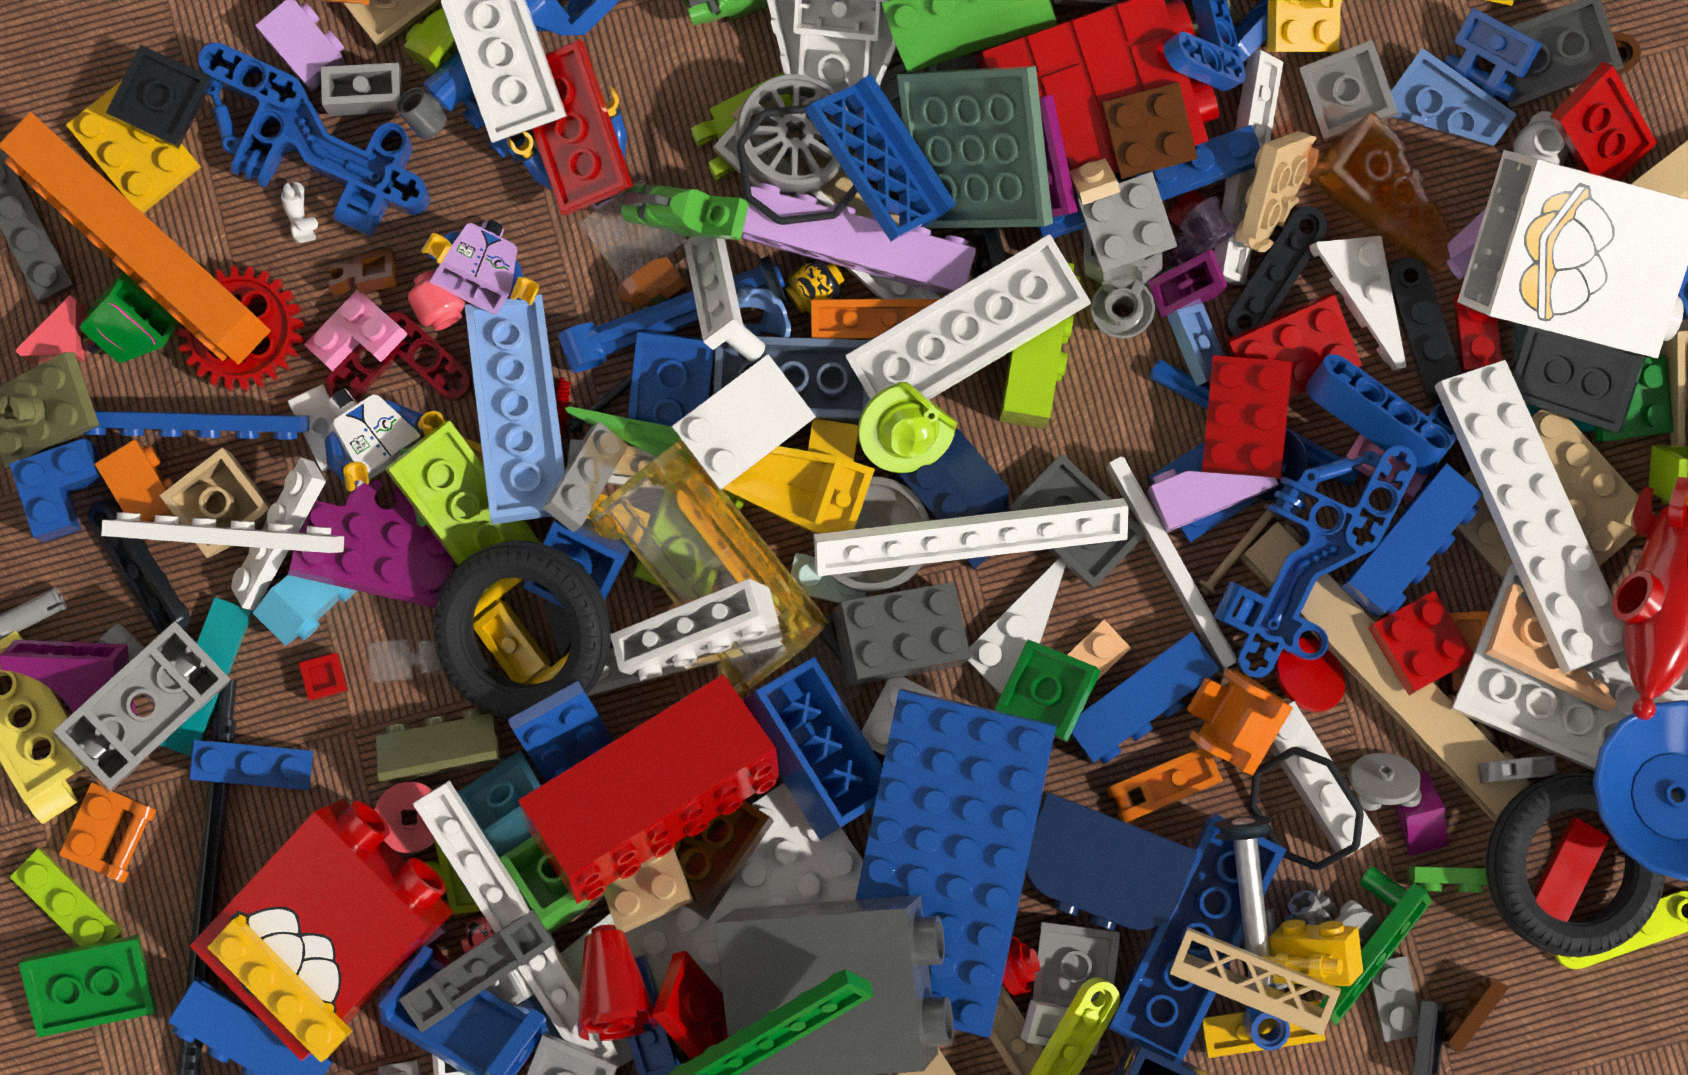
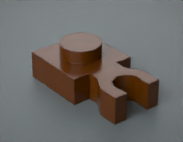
M392 248L356 255L355 263L353 264L334 263L328 265V270L333 279L329 280V288L333 296L347 293L356 287L359 294L397 286V262Z

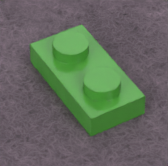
M1407 867V883H1419V886L1426 891H1443V884H1458V892H1482V885H1488L1486 869Z

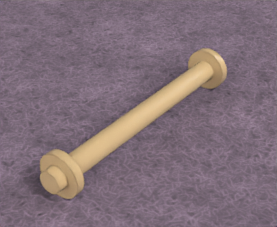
M1268 503L1263 506L1266 510L1209 579L1206 582L1200 580L1201 588L1199 590L1207 596L1209 593L1214 595L1216 593L1214 587L1269 521L1273 517L1279 518L1278 515L1266 509Z

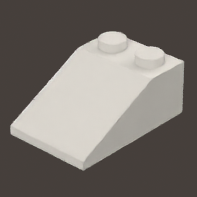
M768 354L672 427L721 490L816 416Z

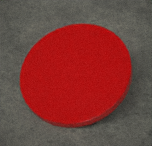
M1299 638L1298 641L1301 650L1308 654L1315 652L1320 644L1308 638ZM1328 648L1323 656L1312 660H1305L1284 650L1281 651L1275 663L1276 678L1282 691L1292 702L1294 701L1298 707L1310 712H1325L1340 702L1345 691V676L1338 659Z

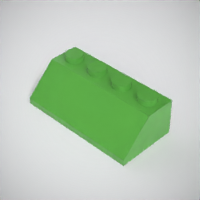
M883 0L882 2L893 40L908 73L1058 25L1050 0Z

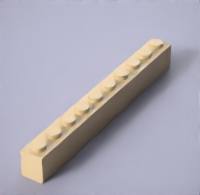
M1276 522L1239 558L1270 589L1285 557L1302 547L1299 544L1302 542V538L1290 525L1285 524L1282 526L1279 522ZM1328 573L1319 577L1299 616L1320 626L1326 632L1329 641L1328 649L1338 661L1495 823L1510 800L1527 786L1536 782V780L1529 782L1525 778L1480 783L1478 763L1516 758L1507 751L1501 753L1491 743L1495 739L1494 736L1481 723L1477 722L1474 725L1466 716L1450 710L1455 696L1452 694L1446 696L1436 686L1439 680L1409 696L1368 627L1381 619L1374 617L1367 610L1364 611L1350 595L1340 588L1344 583L1342 580L1337 583ZM1310 631L1319 640L1317 634Z

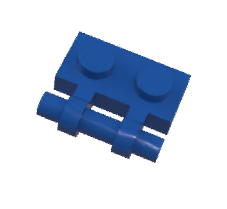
M1472 7L1454 40L1455 43L1466 48V51L1462 58L1449 54L1444 63L1470 82L1482 87L1483 91L1491 97H1500L1507 102H1511L1516 95L1517 88L1506 83L1508 74L1511 72L1518 77L1524 78L1542 43ZM1480 56L1496 64L1491 74L1477 67Z

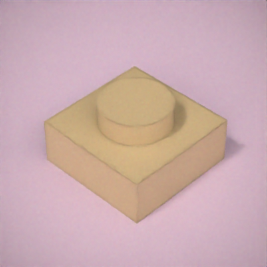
M1105 158L1096 162L1086 163L1082 167L1069 171L1072 186L1082 205L1120 192L1117 179Z

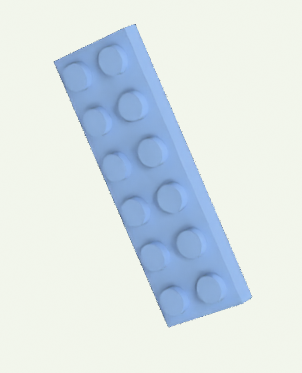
M542 294L536 295L532 306L528 305L524 300L506 299L497 315L473 304H466L465 313L491 523L493 525L552 516L543 509V506L563 475L565 465Z

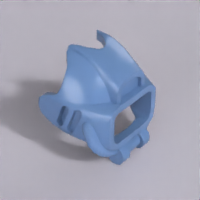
M744 287L736 292L739 308L752 307L764 310L760 323H743V326L756 337L766 333H773L780 337H790L791 325L785 306L772 291L763 288Z

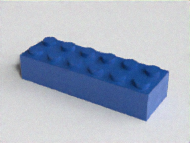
M1216 813L1209 814L1192 848L1198 851L1174 913L1164 923L1152 929L1120 994L1118 1009L1107 1026L1108 1029L1130 1040L1138 1038L1184 1060L1216 995V992L1170 974L1187 928H1192L1236 947L1240 946L1244 937L1234 842L1215 838V835L1220 833V829L1214 827V823L1226 819ZM1261 837L1257 838L1264 895L1286 849ZM1193 940L1191 941L1187 951L1188 954L1208 962L1214 960L1207 946ZM1217 951L1220 958L1227 955ZM1232 960L1223 964L1225 969L1228 970Z

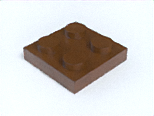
M1179 82L1101 102L1119 179L1198 159Z

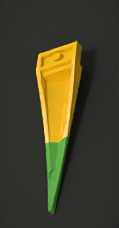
M570 406L565 408L568 414L591 425L600 421L623 441L717 486L672 426ZM777 446L722 489L811 533L821 534L854 530L875 469L834 455Z

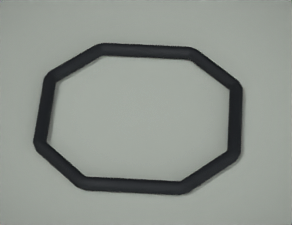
M810 104L764 109L759 112L737 142L745 199L780 225L835 219L858 192L855 186L852 185L833 211L780 217L752 196L744 144L765 117L806 113L804 109ZM823 111L827 119L835 124V117ZM846 124V131L854 135L851 126ZM848 146L849 153L856 157V150Z
M1291 747L1258 766L1252 776L1249 805L1254 816H1264L1257 806L1260 774L1289 757L1298 755L1327 766L1356 812L1353 842L1346 848L1317 863L1289 851H1286L1283 856L1285 859L1310 869L1321 870L1358 850L1361 843L1364 811L1333 761L1305 749ZM1275 833L1268 835L1271 842L1283 847Z

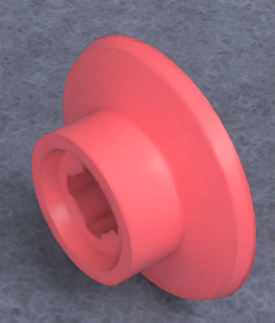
M417 782L398 783L387 789L379 798L375 811L381 815L390 829V834L384 841L393 850L403 853H415L428 848L435 842L434 836L419 813H417L418 822L416 825H405L403 823L404 811L416 810L413 803L433 791L426 785Z

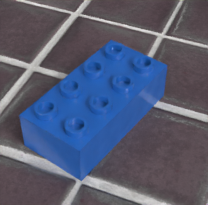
M815 657L761 687L743 700L776 747L779 775L819 840H822L875 807L883 766Z

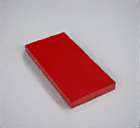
M576 40L545 54L567 117L532 129L560 214L566 216L634 187L584 41Z

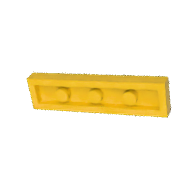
M240 916L233 919L207 947L320 1062L326 1060L352 1032Z

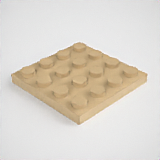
M1541 408L1531 418L1595 560L1600 567L1636 535L1631 526V516L1639 496L1567 416ZM1470 470L1463 478L1481 492L1473 472ZM1482 495L1475 503L1480 508L1468 524L1463 526L1459 523L1455 529L1503 581L1508 567L1514 564Z

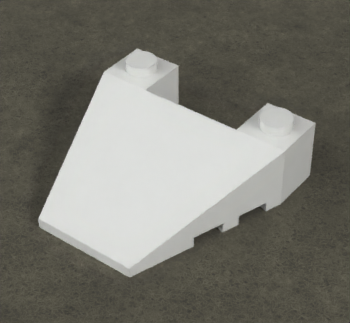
M767 0L772 18L771 25L774 34L776 33L781 53L780 59L784 74H799L816 78L826 83L836 92L851 87L862 78L872 74L880 87L897 49L882 6L883 0ZM799 95V105L808 97Z

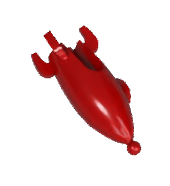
M1678 477L1669 506L1663 508L1658 516H1655L1651 510L1654 489L1645 486L1631 516V526L1636 534L1648 539L1639 557L1635 572L1623 580L1613 598V614L1618 620L1623 622L1622 638L1626 664L1634 687L1640 694V698L1635 700L1632 705V711L1640 720H1649L1655 715L1656 705L1653 702L1654 698L1668 691L1688 668V478Z

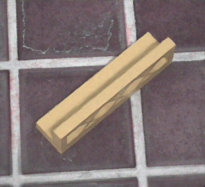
M1189 927L1170 971L1171 975L1323 1036L1341 991L1338 987ZM1193 940L1207 946L1214 960L1208 962L1188 954L1187 951L1191 941ZM1217 951L1227 955L1220 958ZM1236 958L1247 963L1252 976L1245 977L1227 970L1223 964ZM1255 966L1262 968L1265 971L1257 973ZM1277 974L1285 978L1290 991L1284 993L1264 985L1261 979ZM1293 981L1304 986L1296 989ZM1314 989L1329 997L1323 1009L1301 1000L1299 995Z

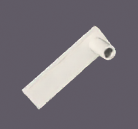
M689 238L684 242V248L703 342L713 350L722 343L727 342L748 361L757 360L763 354L765 344L743 326L725 239Z

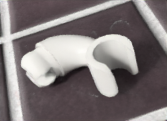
M293 182V187L286 183L283 187L281 200L291 222V234L296 243H304L315 240L316 235L313 230L317 229L318 222L315 217L305 218L304 187L298 182Z

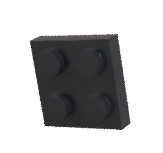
M140 45L106 114L116 121L179 149L213 80L199 71Z

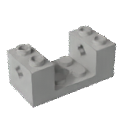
M174 621L53 731V737L109 794L196 711L199 712L224 689L231 679ZM137 695H147L153 700L154 711L149 716L139 717L131 711V700Z

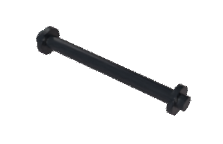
M632 373L587 410L600 412L631 386ZM570 417L569 421L571 423L568 427L573 433L578 431L581 434L583 432L581 427L587 422L578 418L574 420Z

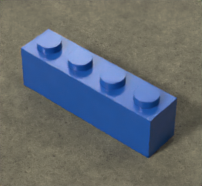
M1445 464L1432 475L1384 533L1378 546L1365 556L1340 588L1374 617L1377 618L1386 612L1392 615L1407 598L1402 592L1410 582L1417 585L1429 572L1431 566L1427 562L1434 553L1442 555L1453 543L1456 537L1451 533L1457 525L1461 523L1465 526L1476 515L1480 508L1475 503L1483 494L1452 467Z
M1191 632L1080 714L1070 737L1090 764L1100 760L1105 765L1122 752L1118 745L1131 736L1134 742H1136L1153 729L1150 721L1162 713L1167 719L1185 706L1181 698L1192 690L1197 693L1205 678L1216 681L1213 675L1220 668L1194 633Z
M195 976L168 1021L174 1025L172 1032L190 1043L195 1038L209 1046L206 1050L207 1053L224 1063L231 1059L243 1066L241 1072L244 1075H325L333 1063L331 1055L323 1062H320L313 1054L300 1061L247 1005L198 976Z

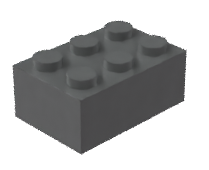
M954 582L842 601L831 611L848 687L959 667L971 659Z

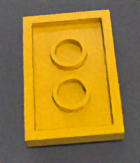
M121 80L66 124V126L126 199L142 213H145L200 169L201 166L182 143L179 149L108 117L106 111L122 82Z

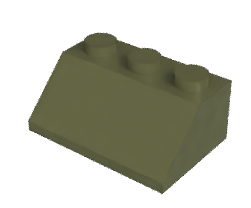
M478 708L462 712L464 719L448 722L447 715L424 719V727L409 729V723L385 727L386 734L376 736L377 775L379 782L391 784L505 761L498 718Z

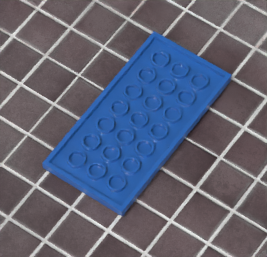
M900 689L896 700L855 900L921 895L923 917L939 916L942 921L945 939L943 964L929 966L932 997H949L953 1013L954 1030L989 1038L994 1025L1057 724Z

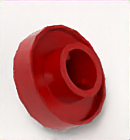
M1012 936L1002 986H1005L1013 996H1018L1032 990L1036 972L1040 971V962L1033 948L1029 949L1026 944L1021 943L1018 938Z

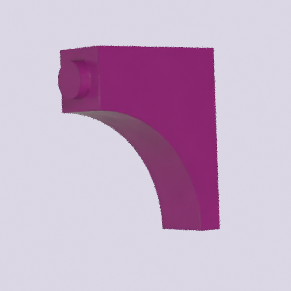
M14 640L0 654L1 670L20 673L40 681L57 693L73 713L129 663L127 644ZM133 698L130 703L131 711L136 715L135 703Z

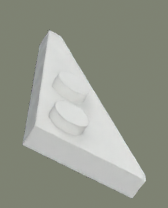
M1372 236L1322 241L1310 245L1312 255L1314 257L1319 255L1333 275L1329 279L1330 282L1343 295L1344 303L1361 328L1367 326L1379 344L1376 350L1383 361L1389 364L1392 371L1406 368L1382 237Z
M1059 559L969 647L971 659L967 662L1000 695L1027 640L1029 639L1040 644L1065 569V565Z

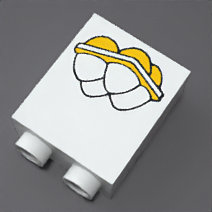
M1504 150L1457 302L1492 317L1658 358L1663 341H1669L1675 336L1683 318V302L1678 293L1688 266V200Z

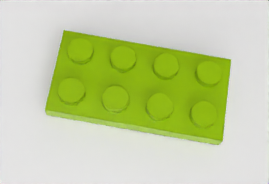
M445 420L385 468L457 565L461 564L473 553L492 544L516 540L541 543L524 520L492 525L484 466L451 421Z

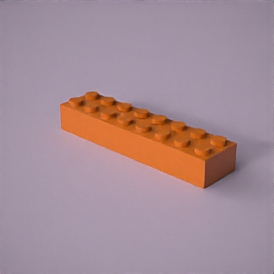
M31 111L2 140L0 148L9 155L4 162L222 361L229 356L239 365L271 331L246 306Z

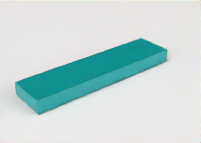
M215 597L196 644L229 676L253 611ZM220 692L199 712L196 711L160 745L191 757L193 740L203 741L218 704Z

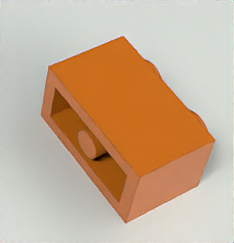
M134 439L95 463L96 468L123 512L140 513L141 521L154 522L155 515L174 516L159 495L175 483L170 477L164 479L157 467L162 462L150 444L144 447L142 443Z

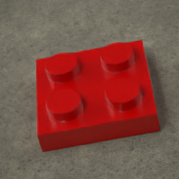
M1435 590L1368 627L1409 696L1469 663L1473 656L1471 648Z

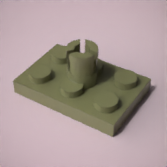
M64 352L0 386V456L5 469L10 468V463L54 449L99 426L74 352Z

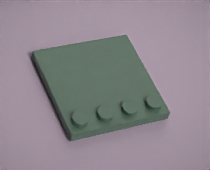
M1036 66L906 72L897 75L903 123L957 204L924 228L1045 227L1053 224Z

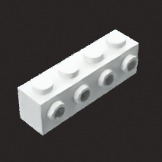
M747 579L612 633L611 641L619 671L637 677L641 681H647L660 677L663 674L662 670L669 667L691 665L697 661V656L707 652H724L732 647L731 643L740 639L751 640L762 637L767 633L766 629L778 625L779 622L769 587Z

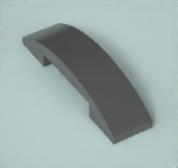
M531 910L433 974L402 996L399 1001L422 1033L519 966H523L553 946L556 942L536 912Z

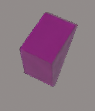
M1208 250L1147 282L1161 317H1166L1178 309L1212 300L1227 287L1213 250Z
M1427 770L1419 772L1420 803L1414 807H1406L1401 804L1394 805L1408 856L1448 846L1445 807Z

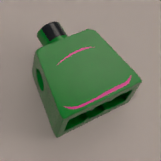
M123 271L94 302L82 321L80 328L84 333L83 345L90 353L98 354L104 350L116 362L124 363L165 346L178 321Z

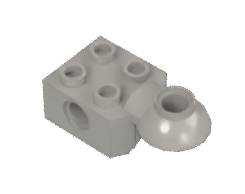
M1084 228V272L1086 276L1102 284L1092 299L1091 313L1093 321L1099 330L1110 337L1120 339L1135 337L1145 331L1153 320L1155 312L1154 299L1145 284L1162 274V252L1106 272H1101L1087 229ZM1123 305L1133 310L1127 317H1119L1113 313L1115 308Z

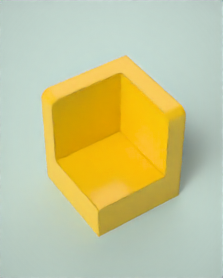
M814 418L808 451L834 455L854 462L858 425Z

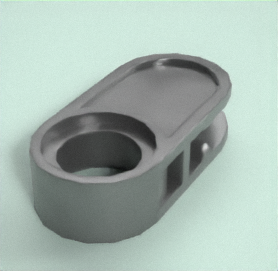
M1556 755L1478 763L1480 783L1558 775Z

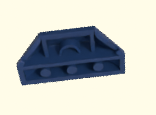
M955 429L953 440L945 453L931 465L922 466L919 470L913 472H891L899 483L909 488L920 499L931 520L1007 512L1009 487L959 429ZM990 556L967 558L965 560L975 570Z

